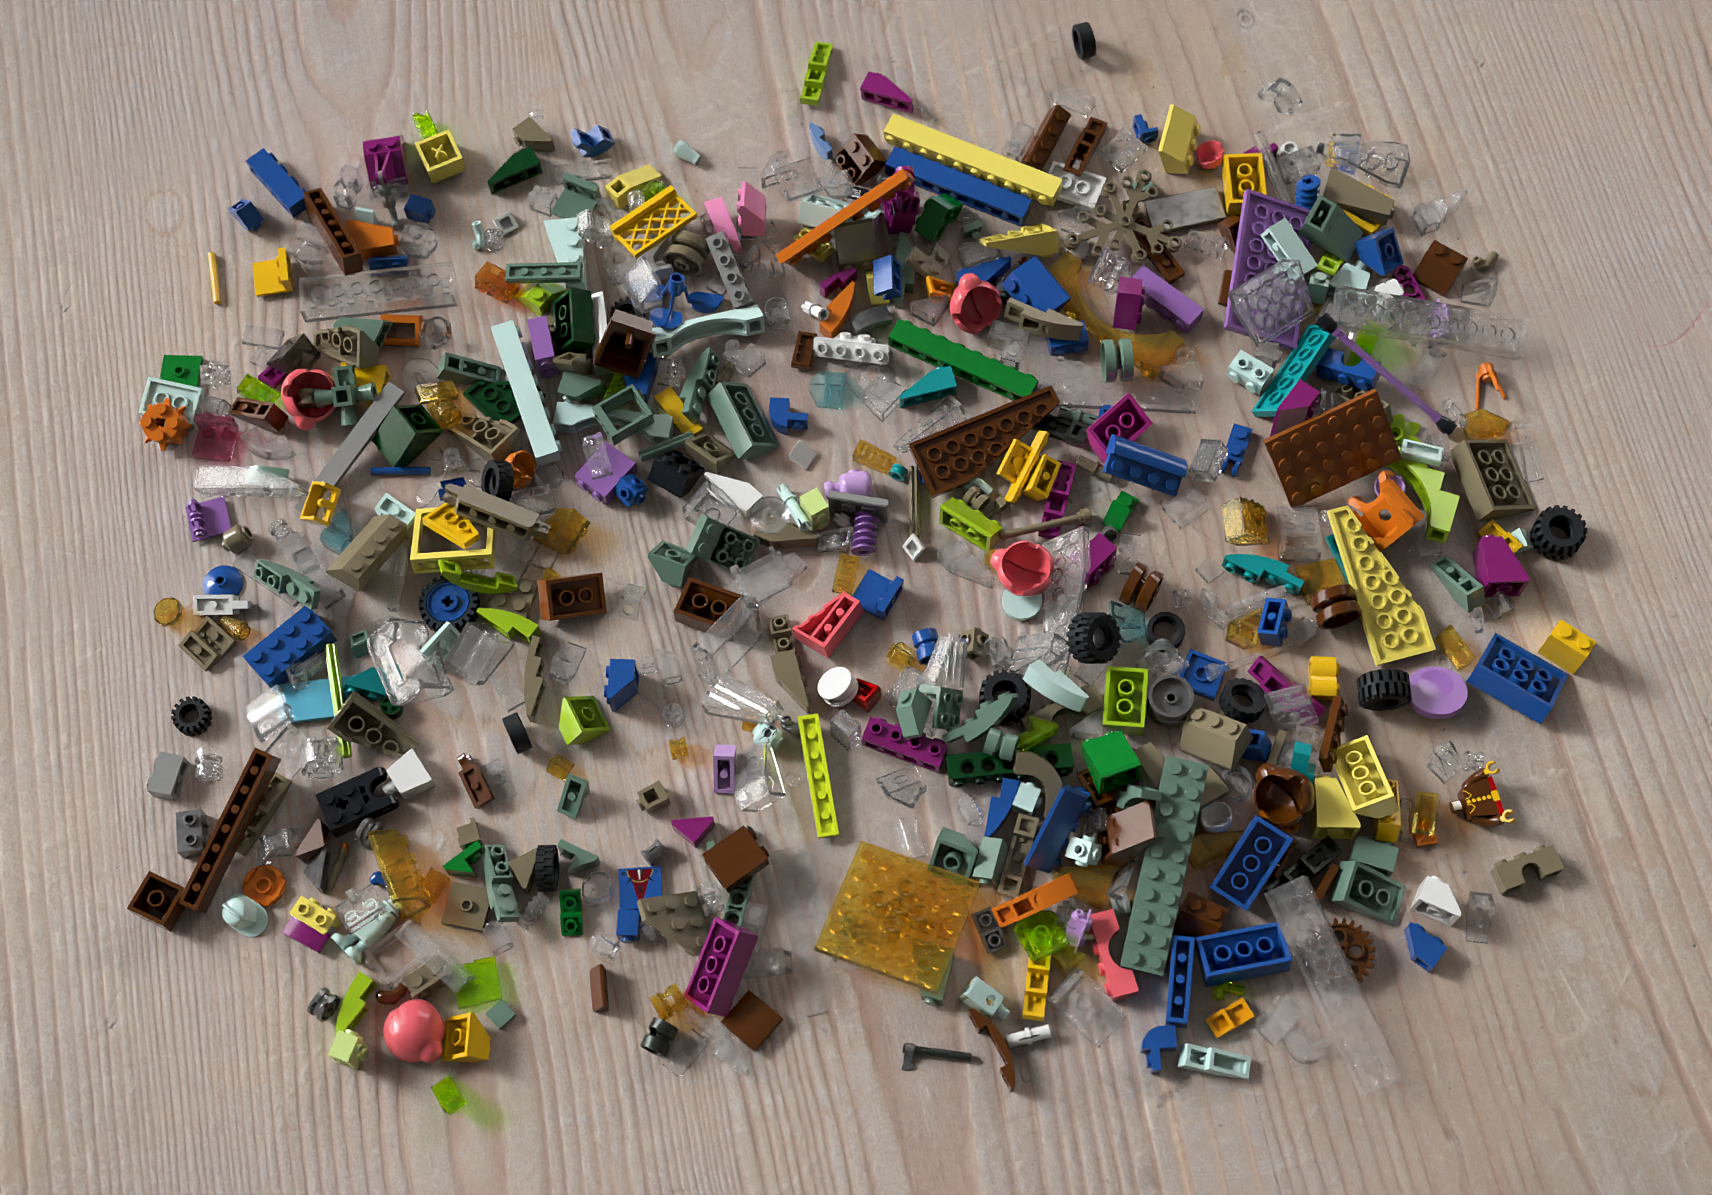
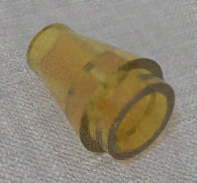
M228 615L222 617L220 625L235 640L243 641L250 634L251 629L246 622Z

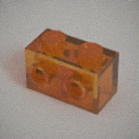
M488 261L475 275V289L506 304L517 294L520 284H506V270Z

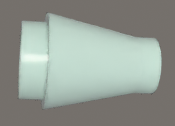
M679 140L673 149L676 157L694 165H697L701 159V156L686 141Z

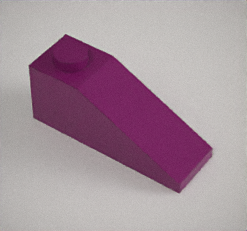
M868 72L860 87L862 100L913 114V103L910 97L886 76L880 73Z

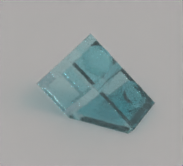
M342 508L340 512L334 515L332 523L322 531L319 538L325 548L337 555H340L354 539L351 518L346 509Z

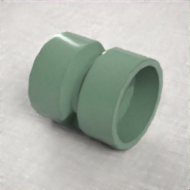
M991 727L986 738L983 753L991 756L998 754L1000 759L1011 762L1019 736L1012 733L1004 735L1002 730Z

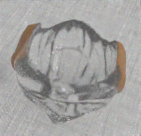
M435 316L422 323L419 331L420 340L424 345L433 350L445 345L452 336L451 324L441 316Z

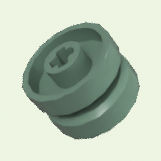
M1113 339L1102 340L1100 358L1104 383L1115 382L1117 372L1121 381H1132L1134 375V355L1131 339H1119L1117 348Z

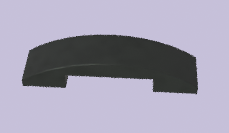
M1048 414L1032 429L1047 431L1050 437L1061 441L1085 444L1088 438L1086 429L1090 426L1076 420L1072 423Z

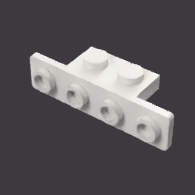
M841 332L835 338L817 336L814 338V356L883 365L889 363V345L876 344V338H870V335L860 334L852 336L849 332Z

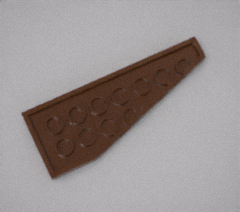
M1052 385L909 443L908 448L931 497L935 498L969 484L1009 449L1013 439H1021L1059 406L1060 401Z

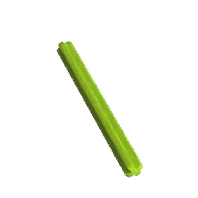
M331 643L325 645V655L335 717L345 701L336 644ZM337 736L340 757L342 759L351 758V742L344 741Z

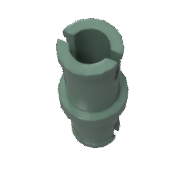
M1060 405L1057 417L1070 421L1076 420L1089 426L1098 419V416L1081 412V409L1074 410Z

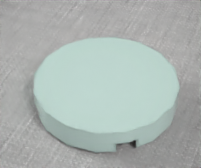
M1007 589L1004 590L1002 607L1010 618L1017 621H1025L1034 618L1040 612L1042 606L1041 593L1036 596L1022 597L1010 593Z

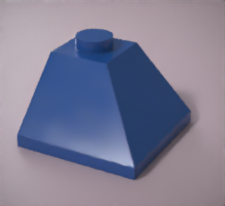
M1394 227L1365 236L1355 242L1360 261L1382 276L1393 271L1397 266L1404 264Z

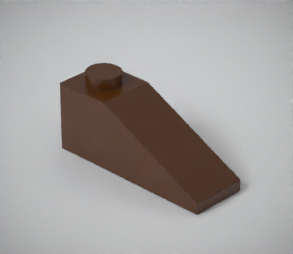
M241 397L236 398L227 412L236 418L274 432H280L289 417L274 403Z

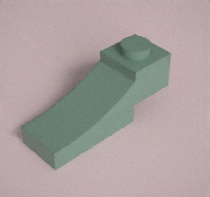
M1127 784L1126 790L1118 791L1116 806L1124 810L1147 800L1161 801L1162 792L1147 786Z

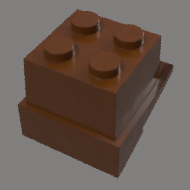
M615 309L596 350L593 365L638 379L657 332L652 331L653 321Z

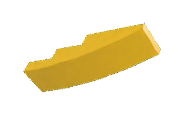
M1031 932L1022 1019L1044 1021L1053 933Z

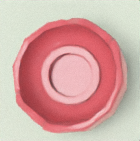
M1215 140L1200 144L1195 151L1197 162L1203 169H1215L1220 166L1225 154L1222 144Z

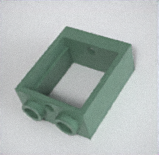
M633 384L592 407L594 417L613 445L620 443L654 423V409L650 404L646 405L643 393L640 389L636 390ZM633 399L644 416L617 431L606 414Z

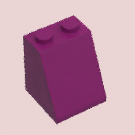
M1486 535L1480 539L1472 554L1476 580L1484 586L1485 598L1520 596L1529 583L1530 578L1502 536Z

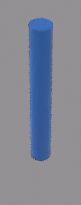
M371 467V475L431 474L430 467Z

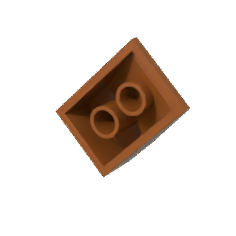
M602 572L537 580L542 620L553 621L607 613Z

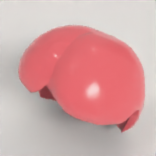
M973 273L964 274L960 278L959 286L954 290L950 300V314L954 323L962 331L975 335L979 334L985 326H990L997 322L1002 309L1000 292L989 282L980 280L977 275Z
M294 370L285 378L282 384V401L289 414L294 417L295 424L301 430H311L318 421L329 417L335 409L333 404L314 409L298 407L300 397L297 395V391L299 389L331 390V387H336L331 376L323 370Z
M1029 540L1018 541L1008 548L996 550L991 556V565L997 571L1000 582L1007 591L1014 595L1022 597L1036 596L1047 589L1051 583L1050 576L1054 570V558L1041 545L1031 543Z
M412 999L390 1012L384 1023L383 1032L385 1044L394 1056L407 1063H417L420 1061L433 1063L441 1057L443 1050L441 1042L445 1036V1025L440 1013L430 1002Z

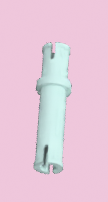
M787 484L780 485L781 490L777 488V493L782 499L783 506L789 510L799 529L807 531L808 527H811V522L798 504V498L792 494Z

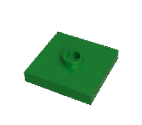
M164 355L160 379L199 387L204 359L202 356Z

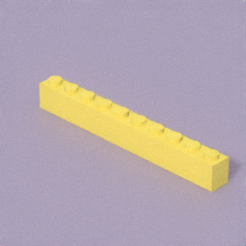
M894 113L883 131L885 141L892 146L897 145L908 152H915L926 159L930 158L940 162L942 165H948L960 172L963 171L973 175L977 179L981 178L994 185L1007 188L1011 192L1014 191L1025 195L1029 199L1037 200L1042 205L1053 207L1063 189L1061 178Z

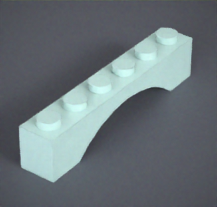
M755 304L682 321L679 327L671 330L655 327L652 328V331L657 332L650 351L653 357L656 358L673 354L685 344L703 337L724 334L750 336L765 332L764 316L758 305Z
M566 401L557 402L553 419L556 431L575 434L583 429L600 424L594 417L591 404L579 405ZM615 409L606 414L613 425L623 427L644 416L642 412H633L629 409ZM654 414V423L638 432L651 444H658L671 439L674 430L673 417L667 414Z

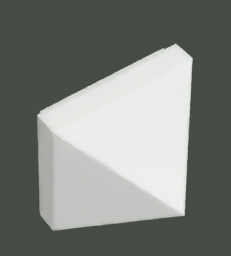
M912 533L902 546L913 561H916L926 549L915 533Z

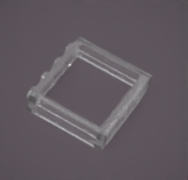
M742 594L691 647L698 676L713 689L763 637L758 604L755 600L746 598ZM745 624V627L713 659V656Z

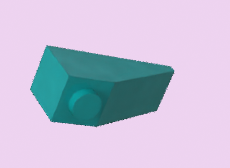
M951 366L937 367L899 396L900 408L957 395V384Z

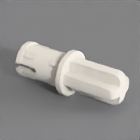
M805 301V304L801 305L803 311L812 318H819L824 321L829 316V311L822 308L818 303Z

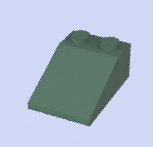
M1356 860L1342 861L1329 902L1348 911L1394 926L1406 885Z

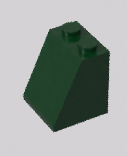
M422 404L399 405L392 407L372 441L377 446V449L387 458L389 464L393 467L408 466L442 434L443 430Z

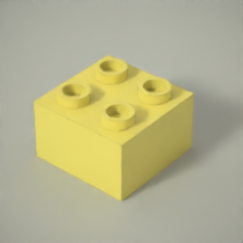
M450 130L414 143L432 184L466 171L463 158Z

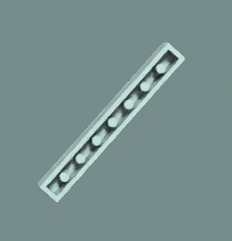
M513 320L492 326L491 330L538 467L560 460L559 452L562 451L559 440L555 441L553 435H557L553 423L549 424L548 419L551 418L548 407L543 408L542 402H545L542 390L537 391L536 386H539L536 374L532 375L531 370L534 369L531 359H526L525 354L528 353L525 342H520L519 338L523 337L520 327H515Z

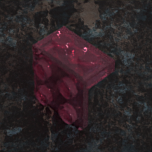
M203 412L202 414L195 413L193 421L199 430L192 452L195 459L221 462L231 461L239 431V426L234 418L226 414L217 416L208 412Z

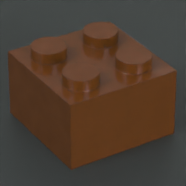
M149 871L127 909L134 915L171 932L186 907L178 903L185 888Z

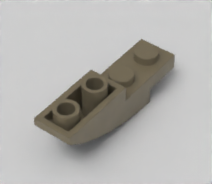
M1013 298L1007 301L1004 317L1018 322L1019 329L1059 340L1078 341L1084 323L1054 310L1048 309L1046 312H1043Z

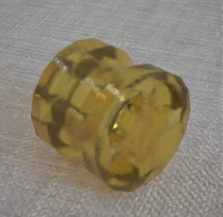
M681 737L676 741L673 739L669 740L673 760L680 756L689 757L685 737Z

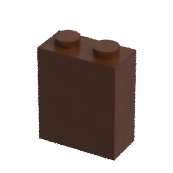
M744 825L702 854L704 862L727 894L769 865L768 857L770 855L764 846L759 847L756 843L758 838L751 829L747 830Z

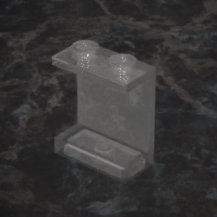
M773 546L769 547L770 554L739 569L737 564L730 567L731 576L742 595L746 596L745 600L750 608L793 586L792 578L794 575L789 567L784 566L782 554L779 550L775 551Z

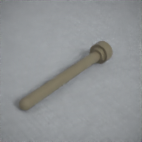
M1089 508L1080 509L1076 515L1000 532L999 538L1004 540L1077 522L1083 525L1092 523V514Z

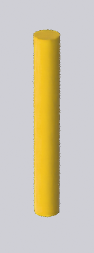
M210 252L208 253L213 303L218 305L221 304L216 253Z

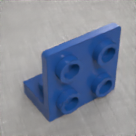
M869 569L852 597L860 601L864 611L884 621L904 589V579L896 576L894 581H891Z

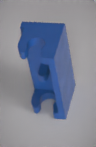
M892 255L874 260V295H884L883 300L901 297V262Z

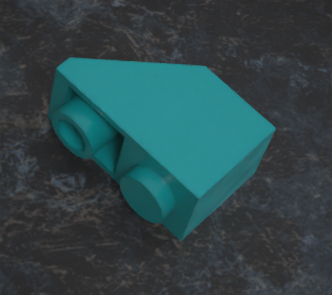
M371 667L346 680L343 690H347L349 694L356 691L361 695L367 696L372 701L382 700L386 696L392 672Z

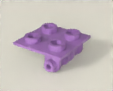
M224 496L201 503L197 502L196 499H191L187 507H185L193 542L221 535L231 528Z

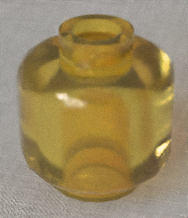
M901 641L896 644L893 642L885 655L887 657V664L900 672L905 671L907 668L911 669L917 660L914 658L915 650Z

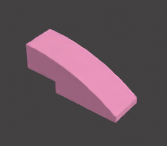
M722 197L704 202L705 211L714 234L724 231L728 235L734 252L741 251V243Z

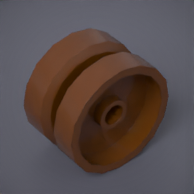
M1137 562L1125 583L1119 602L1129 606L1137 597L1135 609L1145 614L1160 590L1164 574L1153 570L1146 579L1148 566Z
M1350 584L1332 586L1312 596L1309 603L1313 612L1318 613L1316 621L1320 629H1335L1353 622L1362 615L1359 603L1353 601L1356 595Z

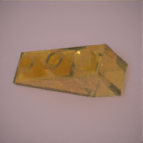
M1245 830L1198 835L1192 841L1188 859L1189 863L1195 871L1200 868L1202 870L1209 868L1213 864L1212 861L1218 857L1223 859L1230 854V849L1235 846Z

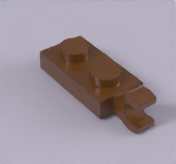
M463 753L458 756V762L463 769L458 774L474 808L480 809L495 799L479 763L473 762L470 754L466 756Z

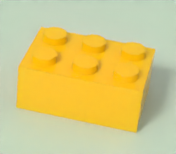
M1262 153L1224 154L1221 168L1226 215H1241L1244 192L1247 189L1267 195Z

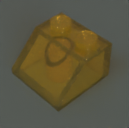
M555 507L544 522L551 526L547 538L535 536L533 539L559 554L570 555V553L575 551L580 538L587 533V528L591 523L575 508Z

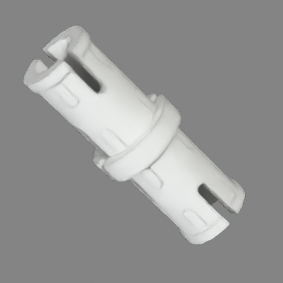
M1048 1024L1032 1029L1027 1027L1024 1028V1031L1006 1034L1009 1048L1026 1043L1031 1045L1034 1041L1051 1038Z

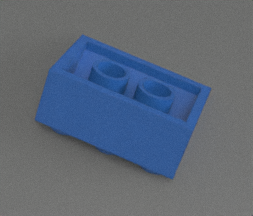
M1033 256L1012 271L1002 283L1004 289L1013 299L1043 312L1051 309L1059 313L1071 299V296L1037 256Z

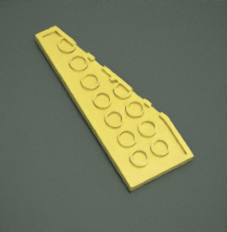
M1347 505L1328 510L1327 515L1348 581L1356 595L1354 600L1359 603L1362 610L1360 618L1375 666L1436 650L1424 611L1411 597L1410 591L1406 590L1401 583L1400 577L1382 552L1378 551L1372 538L1368 537L1363 530L1362 524L1350 507Z

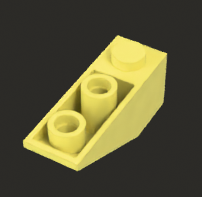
M650 164L621 174L605 186L607 198L620 210L661 179L662 175Z

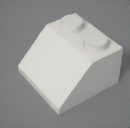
M1427 876L1418 887L1410 908L1414 912L1449 927L1457 921L1462 913L1449 885L1443 883V880L1436 876Z

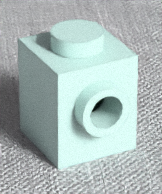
M1021 782L1012 804V811L1032 816L1035 808L1039 809L1043 797H1040L1041 789H1038V786L1033 783L1027 782L1025 784Z

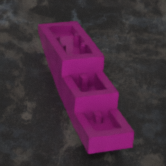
M1057 460L1061 463V466L1047 498L1042 522L1064 517L1077 464ZM1061 526L1039 531L1038 536L1058 541Z

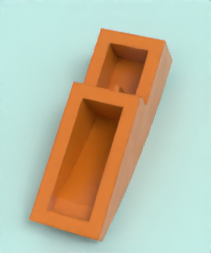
M853 281L827 305L829 316L826 320H822L819 323L820 333L826 338H835L847 322L855 299V283Z

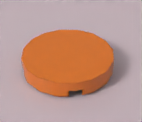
M271 865L253 868L243 880L244 895L262 907L276 904L282 898L286 889L284 875Z

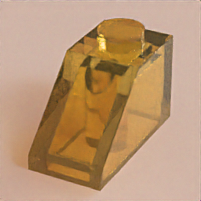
M1417 791L1412 833L1434 836L1439 814L1440 794Z

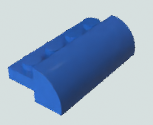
M1111 434L1106 450L1108 455L1102 473L1173 497L1177 496L1181 480L1186 477L1187 461L1185 459Z

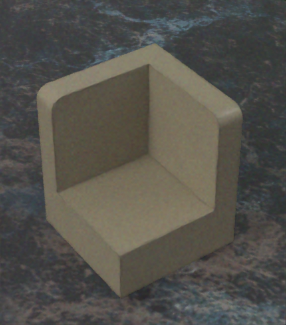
M474 817L470 818L471 823L457 827L458 842L462 850L469 847L475 841H478L481 846L484 845Z

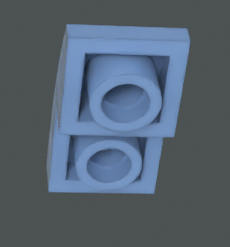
M810 122L811 141L819 155L828 163L833 159V148L829 142L825 141V132L822 127Z

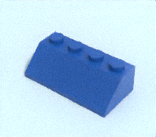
M1065 785L1060 789L1023 863L1024 865L1046 873H1050L1053 869L1057 870L1062 860L1059 856L1062 850L1066 852L1071 832L1075 833L1081 823L1078 821L1081 813H1086L1090 805L1088 802L1090 796L1069 785Z
M1280 921L1196 937L1199 966L1205 987L1290 971L1292 957Z

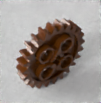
M1334 918L1333 924L1325 920L1326 927L1318 924L1319 932L1312 930L1311 934L1314 938H1307V941L1312 944L1305 946V950L1310 952L1305 955V959L1311 960L1307 967L1315 968L1312 971V975L1320 974L1319 982L1324 978L1327 979L1326 986L1334 982L1335 989H1337L1339 983H1342L1344 989H1346L1347 983L1350 982L1355 987V980L1357 979L1362 983V974L1369 977L1370 973L1367 968H1374V965L1369 962L1376 960V956L1370 954L1375 952L1376 948L1369 946L1374 940L1366 939L1369 932L1362 933V925L1355 928L1354 920L1349 925L1346 924V918H1343L1342 923H1338L1337 918ZM1340 933L1343 935L1344 941L1336 943L1333 941L1332 936ZM1324 941H1328L1335 949L1326 945ZM1358 947L1361 949L1362 954L1360 956H1353L1350 953V949ZM1341 949H1343V950H1344V956H1346V957L1349 958L1350 960L1356 962L1357 965H1356V966L1352 965V964H1351L1344 956H1342V955L1339 956V957H1337V956H1336V953H1337L1336 950L1340 951ZM1327 950L1330 952L1331 957L1323 960L1319 957V952ZM1344 963L1348 966L1349 971L1347 973H1340L1336 968L1337 965Z

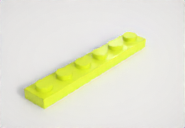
M817 713L798 716L817 837L822 839L839 836L819 715Z

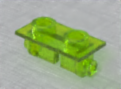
M428 110L423 115L419 113L412 115V121L416 128L419 129L418 133L422 140L439 134Z

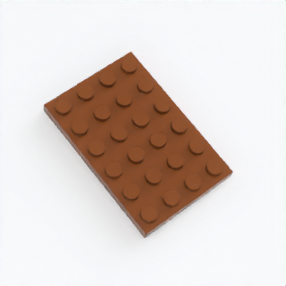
M1372 389L1263 440L1291 509L1402 459L1376 389Z

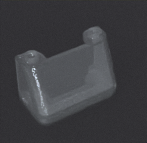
M390 618L368 637V651L387 696L394 706H405L441 698L454 691V687L448 677L440 676L435 679L428 660L419 652L429 639V630L425 621Z

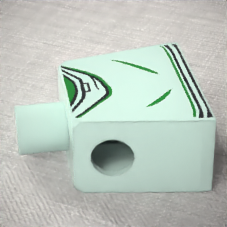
M977 976L969 981L958 999L970 1008L983 1014L986 1018L994 1014L1004 1021L1010 1012L1009 1008L1001 1004L1004 996ZM986 999L990 1001V1006L986 1003Z

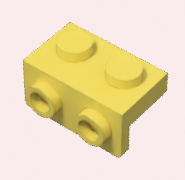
M300 896L290 911L291 916L323 935L327 933L331 926L338 929L342 923L337 918L339 914L330 908H327V910L321 908V903L311 897L308 900Z

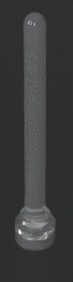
M1290 642L1282 645V647L1271 648L1222 665L1215 663L1205 665L1206 677L1209 681L1219 679L1222 673L1252 664L1259 656L1267 659L1295 650L1296 644Z

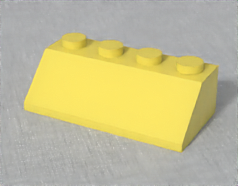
M1366 735L1340 745L1336 752L1337 762L1333 765L1353 812L1378 819L1398 812L1399 809L1394 794L1368 736Z

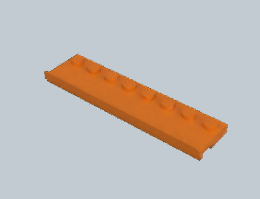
M902 168L776 254L778 261L781 264L785 263L788 265L799 263L802 260L801 257L814 253L817 250V246L830 242L833 239L832 236H834V228L842 223L862 220L866 213L869 211L874 212L880 208L882 202L885 200L888 202L895 198L896 193L900 190L905 191L912 186L911 183L915 181L914 177Z

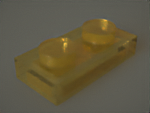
M453 381L415 385L414 389L420 405L458 400L459 395Z

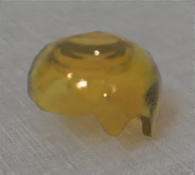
M174 597L163 598L154 608V620L164 627L178 625L185 614L184 606Z

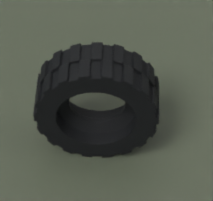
M490 460L485 464L482 472V491L509 501L514 485L513 468L508 461Z
M1234 678L1225 684L1218 703L1220 704L1221 711L1226 716L1248 724L1255 722L1262 715L1267 704V695L1252 680ZM1238 694L1247 697L1252 702V706L1245 707L1238 704L1233 699V696Z
M538 845L535 878L538 892L557 891L559 856L556 845Z

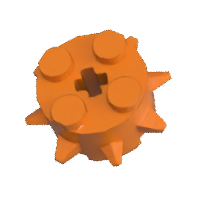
M165 398L163 403L148 404V409L139 421V425L142 426L147 436L145 443L151 441L158 442L161 451H165L169 444L174 445L178 443L182 445V439L187 434L186 429L192 426V424L187 423L188 420L183 413L186 407H173L169 398Z

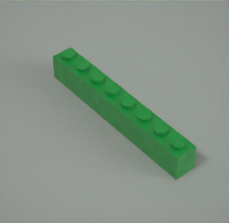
M898 319L888 336V345L935 367L951 366L955 376L1012 401L1032 394L1038 388V379L1033 375L1024 374L1013 366H1006L997 359L983 356L979 351H972L960 343L951 342L942 335H935L926 328H919L908 320Z

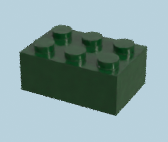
M570 287L553 301L556 355L560 356L567 352L583 354L594 345L595 334L593 329L594 317L592 313L593 299L591 291Z

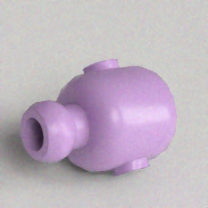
M851 469L848 473H843L839 477V482L827 481L824 483L826 499H828L829 490L873 497L871 476L866 471Z

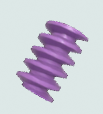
M857 511L854 515L855 526L853 527L851 553L856 556H867L870 553L876 552V547L873 545L877 544V540L873 538L878 536V533L875 531L879 527L876 525L879 522V518L869 512Z

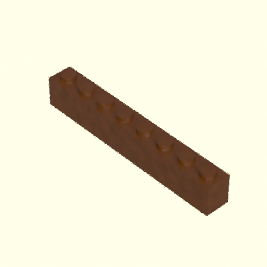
M256 747L254 748L178 903L198 912H207L282 759Z

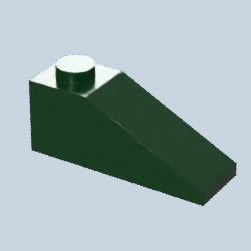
M532 146L515 152L487 181L491 194L543 173L541 164Z

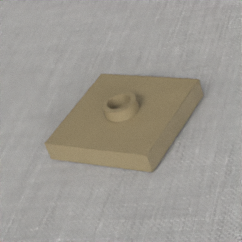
M452 882L441 923L483 932L490 909L487 889Z

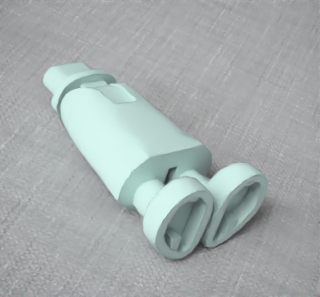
M395 896L391 897L387 902L384 900V905L382 903L377 905L348 927L351 930L349 934L341 935L334 933L331 936L333 941L356 965L361 962L362 953L367 948L369 950L373 949L399 917L398 913L405 908ZM358 939L360 940L355 946H352Z

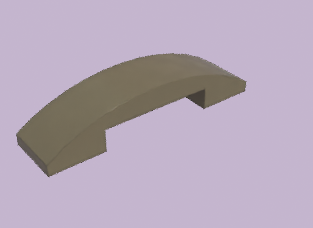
M1021 813L1018 814L997 894L1012 898L1019 896L1027 867L1023 863L1033 845L1039 818Z

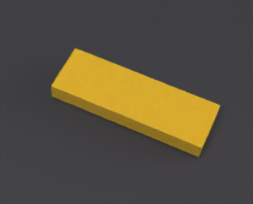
M671 387L654 396L662 410L667 415L673 417L674 425L681 434L691 431L695 437L703 432V428L699 423L692 424L682 414L684 403Z

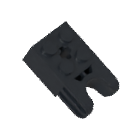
M376 767L315 795L328 828L335 838L357 829L366 817L375 819L399 807L400 802L394 795L374 796L376 787L387 779L388 774L385 768Z

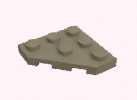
M697 891L643 898L637 901L643 923L661 932L660 935L673 944H679L686 949L685 952L690 956L700 955L709 931Z

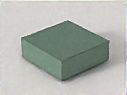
M502 999L485 1013L500 1030L517 1016Z

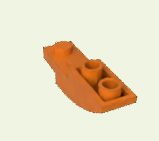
M1069 872L999 904L991 910L998 925L1002 928L1044 910L1079 891Z

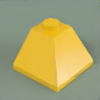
M469 1012L447 1017L445 1020L442 1061L481 1062L489 1060L491 1050L490 1037L475 1013Z

